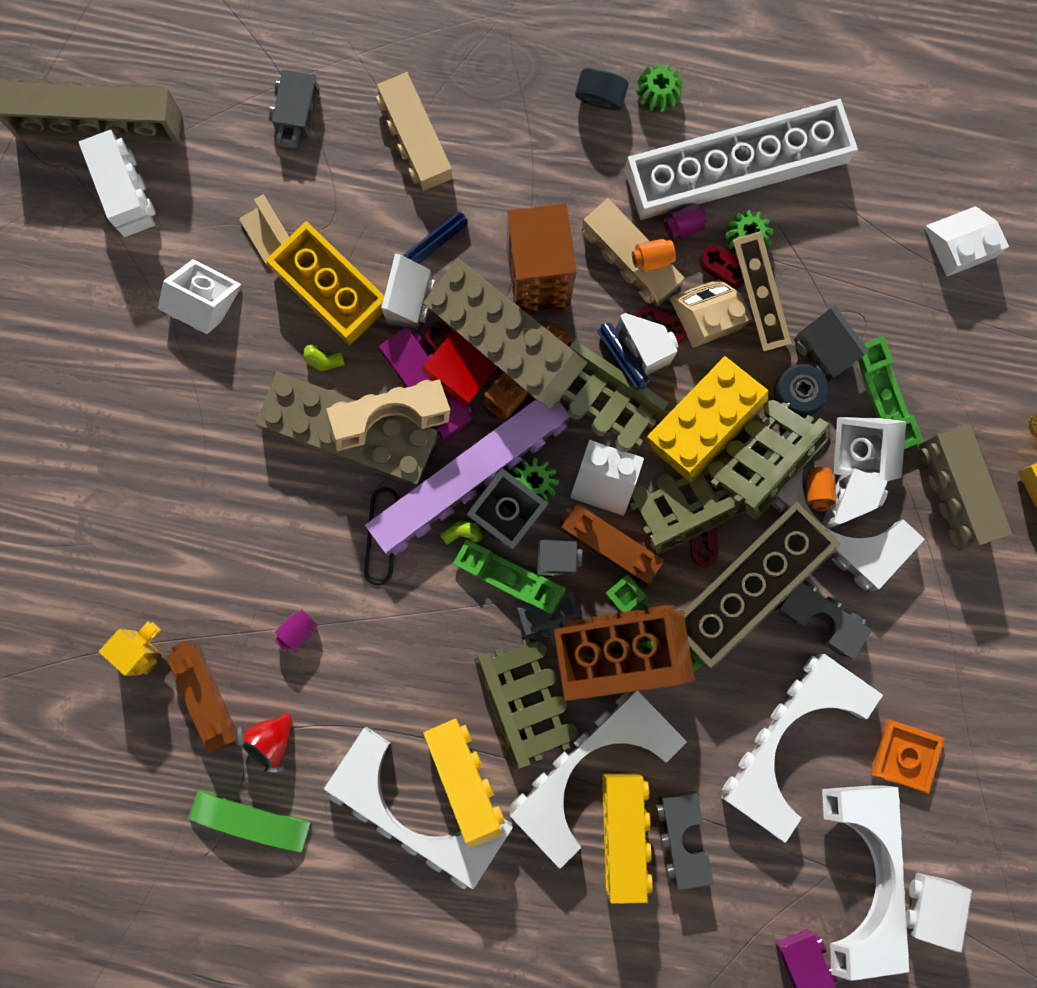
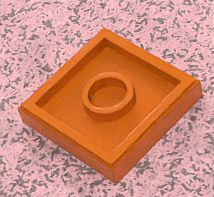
M886 719L870 775L929 794L945 738Z

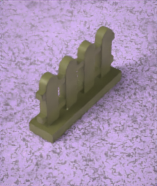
M574 340L569 348L588 362L575 378L585 385L577 396L568 391V387L556 403L561 398L570 403L567 412L572 419L579 420L585 414L594 419L591 429L596 435L603 436L609 430L616 434L618 438L615 441V445L618 450L628 452L633 446L638 449L643 442L639 436L646 426L650 429L653 428L669 402L648 388L635 389L624 372ZM599 395L608 400L601 412L591 406ZM622 411L632 416L624 428L615 422Z
M776 400L766 402L764 414L768 419L763 424L757 420H752L745 426L746 435L750 439L745 444L740 441H732L727 445V453L731 460L726 465L720 461H714L709 465L708 472L713 479L711 481L712 486L718 488L722 485L735 494L734 501L739 505L745 501L747 514L757 520L830 438L828 422L819 418L814 423V418L809 415L804 419L788 408L790 403L782 402L781 404ZM775 424H778L790 432L791 435L785 439L771 429ZM759 444L773 455L767 460L753 451V449ZM739 464L754 474L749 481L734 471Z
M721 452L712 462L720 461L726 465L731 458L729 456L725 457L723 452ZM709 466L692 483L685 478L675 482L672 476L663 474L657 479L658 491L650 494L645 487L641 486L633 490V503L630 504V508L633 513L639 511L647 526L643 528L646 536L651 535L650 545L657 556L747 512L745 501L739 505L734 501L736 495L722 486L723 489L714 493L705 478L709 476ZM687 486L690 487L697 499V502L691 505L688 504L680 491ZM664 498L672 514L664 518L655 504L656 501Z
M529 638L521 641L523 646L506 653H503L501 648L494 651L496 657L491 658L490 653L474 659L515 769L531 765L530 757H533L534 761L543 759L541 753L561 746L562 750L570 748L568 742L573 741L578 734L575 725L570 723L562 725L558 714L563 713L567 709V701L562 696L551 698L548 687L557 680L556 672L549 668L541 670L537 659L544 657L547 652L545 644L540 641L531 643ZM530 663L533 674L514 681L510 670ZM501 673L506 683L502 686L498 678V674ZM540 690L543 701L524 708L520 697ZM510 701H513L516 710L514 713H511L508 704ZM550 718L553 729L534 736L530 725ZM522 728L526 736V739L523 741L521 740L518 731Z

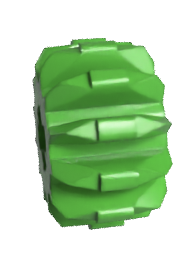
M657 62L654 64L653 69L646 67L643 75L638 77L637 83L639 86L636 89V94L642 96L640 100L641 105L650 103V111L655 106H658L661 112L665 111L666 105L673 108L676 100L681 98L682 91L680 89L683 86L682 79H677L679 75L678 70L669 71V63L663 69L660 68Z
M749 209L745 211L744 216L740 213L735 214L734 221H729L727 224L729 231L725 234V239L731 241L728 246L729 250L735 249L733 239L746 236L747 231L752 234L761 231L765 247H769L772 242L769 237L773 234V229L767 228L770 223L769 219L761 220V211L752 216Z
M536 457L532 460V466H529L528 462L523 460L521 464L524 471L516 467L513 470V473L520 477L516 479L548 503L545 493L552 497L556 495V491L549 486L559 485V480L549 479L556 474V469H550L546 472L549 462L545 460L542 466L539 467L537 466L538 458ZM532 476H537V480L543 484H538V488L534 489L531 483H527V479L531 481Z

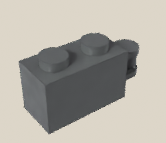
M282 69L281 79L276 80L275 96L277 97L275 105L270 107L269 120L273 123L277 133V147L297 150L300 137L309 138L319 90L315 75ZM288 134V135H293V136H292V138H291V137H286L285 135Z

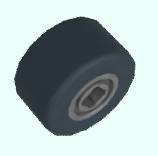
M584 68L580 73L575 96L577 99L588 104L610 110H620L623 107L629 83L617 74L595 68Z
M797 364L788 368L777 380L774 387V400L781 404L782 402L790 403L788 408L803 418L818 411L825 404L829 394V385L825 375L818 368L808 364Z

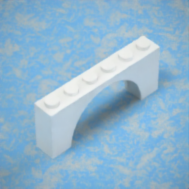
M786 430L782 437L787 439L791 433ZM767 451L762 457L768 460L773 454ZM802 469L771 505L780 512L783 510L786 512L795 502H798L819 522L811 512L804 497ZM750 471L745 474L749 480L754 476ZM905 520L895 522L883 533L870 538L846 537L831 531L820 523L840 543V547L831 554L834 557L832 559L833 562L844 571L848 569L855 576L854 581L866 591L868 589L870 591L879 590L925 540Z
M817 654L816 657L811 656L803 667V670L806 671L800 681L796 679L789 687L787 694L790 696L784 705L780 703L771 715V718L774 720L768 729L764 727L755 739L756 747L752 753L747 752L742 757L738 765L741 769L735 778L731 776L722 788V791L725 792L721 797L785 843L802 818L787 804L775 778V752L784 731L800 716L821 708H838L858 718L868 719L883 696L825 654Z
M639 691L623 693L615 701L618 706L611 713L606 710L594 722L597 727L590 734L585 731L574 741L576 748L569 755L563 752L553 762L555 768L548 775L543 772L531 784L534 789L527 796L522 793L510 805L513 808L510 812V817L559 869L581 848L580 843L575 839L567 825L563 800L567 780L574 767L583 757L605 745L626 743L646 748L657 755L662 761L667 762L687 742Z
M365 727L325 786L324 790L329 792L327 797L340 806L344 803L354 809L352 814L361 821L367 822L369 819L378 825L376 830L389 839L394 836L402 841L401 847L410 854L416 856L419 853L427 858L426 864L437 872H441L443 869L451 874V881L459 887L466 889L468 886L474 889L513 828L512 823L504 819L505 823L501 825L504 834L473 848L466 844L461 831L447 836H426L406 828L388 809L381 790L382 762L391 743L368 727Z
M872 785L822 789L824 820L843 822L857 831L866 842L872 854L876 872L874 899L865 920L846 938L830 943L832 975L853 981L909 972L898 787Z

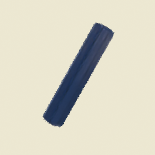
M457 212L402 256L419 264L468 225L466 216L462 212Z
M611 323L601 324L598 334L635 389H645L650 379L614 326Z

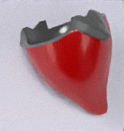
M284 713L273 720L257 723L245 731L242 727L238 726L235 740L236 746H242L251 757L266 767L263 772L279 773L284 771V766L279 764L288 744L292 717L288 713Z

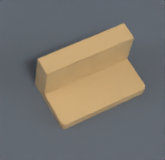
M263 194L254 199L258 208L240 217V222L265 264L268 265L266 259L289 236Z

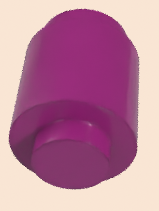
M691 204L670 213L669 217L664 219V226L671 240L676 238L681 240L704 230L707 215L702 207L698 208L696 204Z
M301 609L297 614L293 613L274 632L278 636L274 641L286 653L290 649L296 652L315 633L313 630L318 625Z

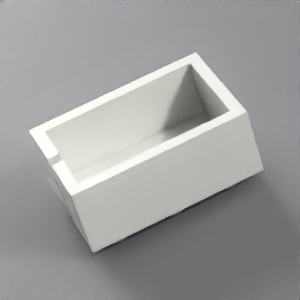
M108 130L79 141L106 216L122 236L127 237L155 226L152 218L156 214L150 199H147L143 192L146 190V186L141 175L137 174L134 168L137 165L132 151L127 149L122 138L117 139L112 130Z

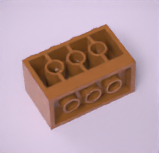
M567 203L507 210V256L514 303L529 315L536 314L538 310L549 309L551 312L565 310L566 306L571 304L577 273Z
M664 605L648 608L649 614H645V610L619 613L620 619L617 618V614L591 617V623L589 619L563 622L564 628L554 629L565 701L675 686L695 681L683 610H674L673 605Z

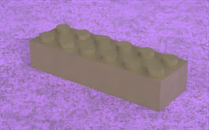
M19 79L0 81V121L15 137L84 140L112 130L117 139L122 138L124 142L180 143L182 112L169 89L163 86L151 85L149 88L137 87L132 84L109 86L105 83L81 85L73 81H67L65 84H55L46 80H38L36 83Z
M459 258L455 260L423 302L534 398L549 408L554 406L588 363Z
M276 371L255 423L262 431L413 487H417L422 483L439 439L438 430L430 427L420 429L411 420L395 415L386 416L376 421L370 427L364 445L336 451L327 422L326 408L331 407L337 402L344 401L349 403L356 400Z
M795 502L683 611L689 646L710 668H714L840 547V543L798 502Z

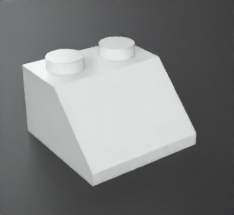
M977 207L970 208L924 227L946 277L996 258L1009 247L998 222Z
M395 254L382 311L387 324L408 327L409 329L419 331L421 322L426 323L429 307L425 306L423 302L434 289L435 280H432L430 269L400 254Z
M193 259L163 281L158 309L169 314L172 318L178 319L194 329L208 334L222 322L237 296L241 284Z
M626 313L620 315L616 331L647 376L671 364L677 353L676 348H678V342L672 332L668 333L663 325Z
M837 418L833 474L843 475L856 468L886 481L902 478L906 421L883 418Z
M589 440L570 499L624 516L644 458Z
M856 468L839 476L836 484V504L826 511L822 524L830 529L877 509L878 506L881 507L888 491L884 490L887 481Z
M916 873L915 880L911 881L909 895L912 899L910 910L906 911L907 933L917 939L962 952L972 890L951 880Z

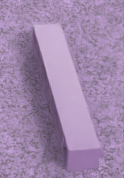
M537 399L367 523L365 525L387 555L391 553L395 556L409 546L407 541L415 535L417 538H420L432 529L430 524L438 518L440 521H443L455 512L453 507L461 501L466 504L478 495L476 490L484 484L488 487L502 468L504 470L507 467L509 470L514 469L523 461L522 456L531 451L534 454L546 445L544 440L553 434L557 437L569 427L567 425L570 421L568 412L560 402L555 403L552 408H549Z

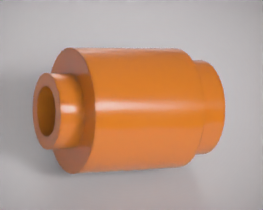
M658 239L636 244L635 251H632L634 267H639L641 272L669 267L670 263L676 261L673 242L671 240Z
M829 467L811 468L808 470V475L805 478L807 505L813 507L814 511H828L831 509V506L836 504L835 475L832 474V469Z

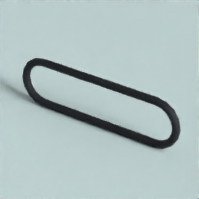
M381 487L372 494L369 522L373 520L375 498L378 493L387 491L393 495L395 503L399 500L397 493L393 489ZM368 530L364 567L365 577L373 585H384L391 579L393 573L394 554H390L387 577L382 581L371 579L368 570L372 534Z

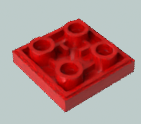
M454 330L423 366L421 372L433 381L440 379L443 389L466 407L498 366Z

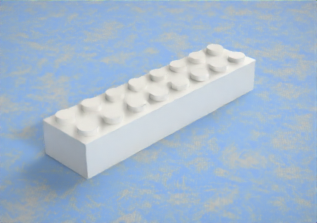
M837 99L629 156L625 166V173L640 220L680 210L691 204H702L849 163L858 148L842 101Z

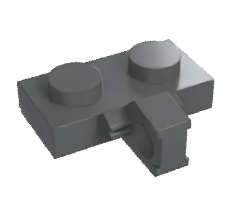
M572 590L564 593L553 615L529 604L517 608L526 636L542 632L543 638L551 637L555 650H557L554 629L564 628L563 622L581 618Z

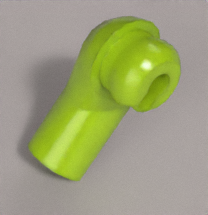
M311 344L304 348V360L318 371H327L345 366L342 352L327 356L318 350L316 345Z
M464 520L457 521L439 533L447 545L460 536L469 538L474 543L480 542L484 536L479 524Z

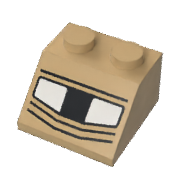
M720 279L670 297L692 348L740 331L753 319L741 293Z

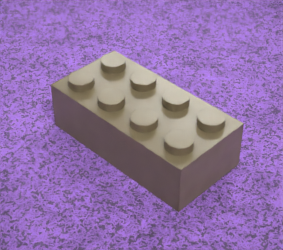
M970 424L938 434L919 444L920 460L928 468L930 486L938 494L941 502L939 503L940 512L949 523L951 529L949 531L950 539L958 547L959 551L1012 535Z

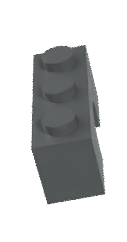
M540 540L537 557V575L551 578H572L575 572H578V569L582 566V549H577V541Z
M806 580L775 608V612L797 627L805 626L814 614L823 616L828 623L829 631L822 644L846 660L856 657L872 632L870 628L865 626L866 620L855 613L849 615L841 609L843 606L841 603L829 596L825 599L817 593L818 588Z
M689 791L659 796L660 804L656 805V812L659 823L664 822L665 834H661V842L664 853L669 852L671 864H666L669 883L674 882V886L678 890L713 885L708 853L705 850L688 851L682 844L683 833L688 827L703 824L698 793Z

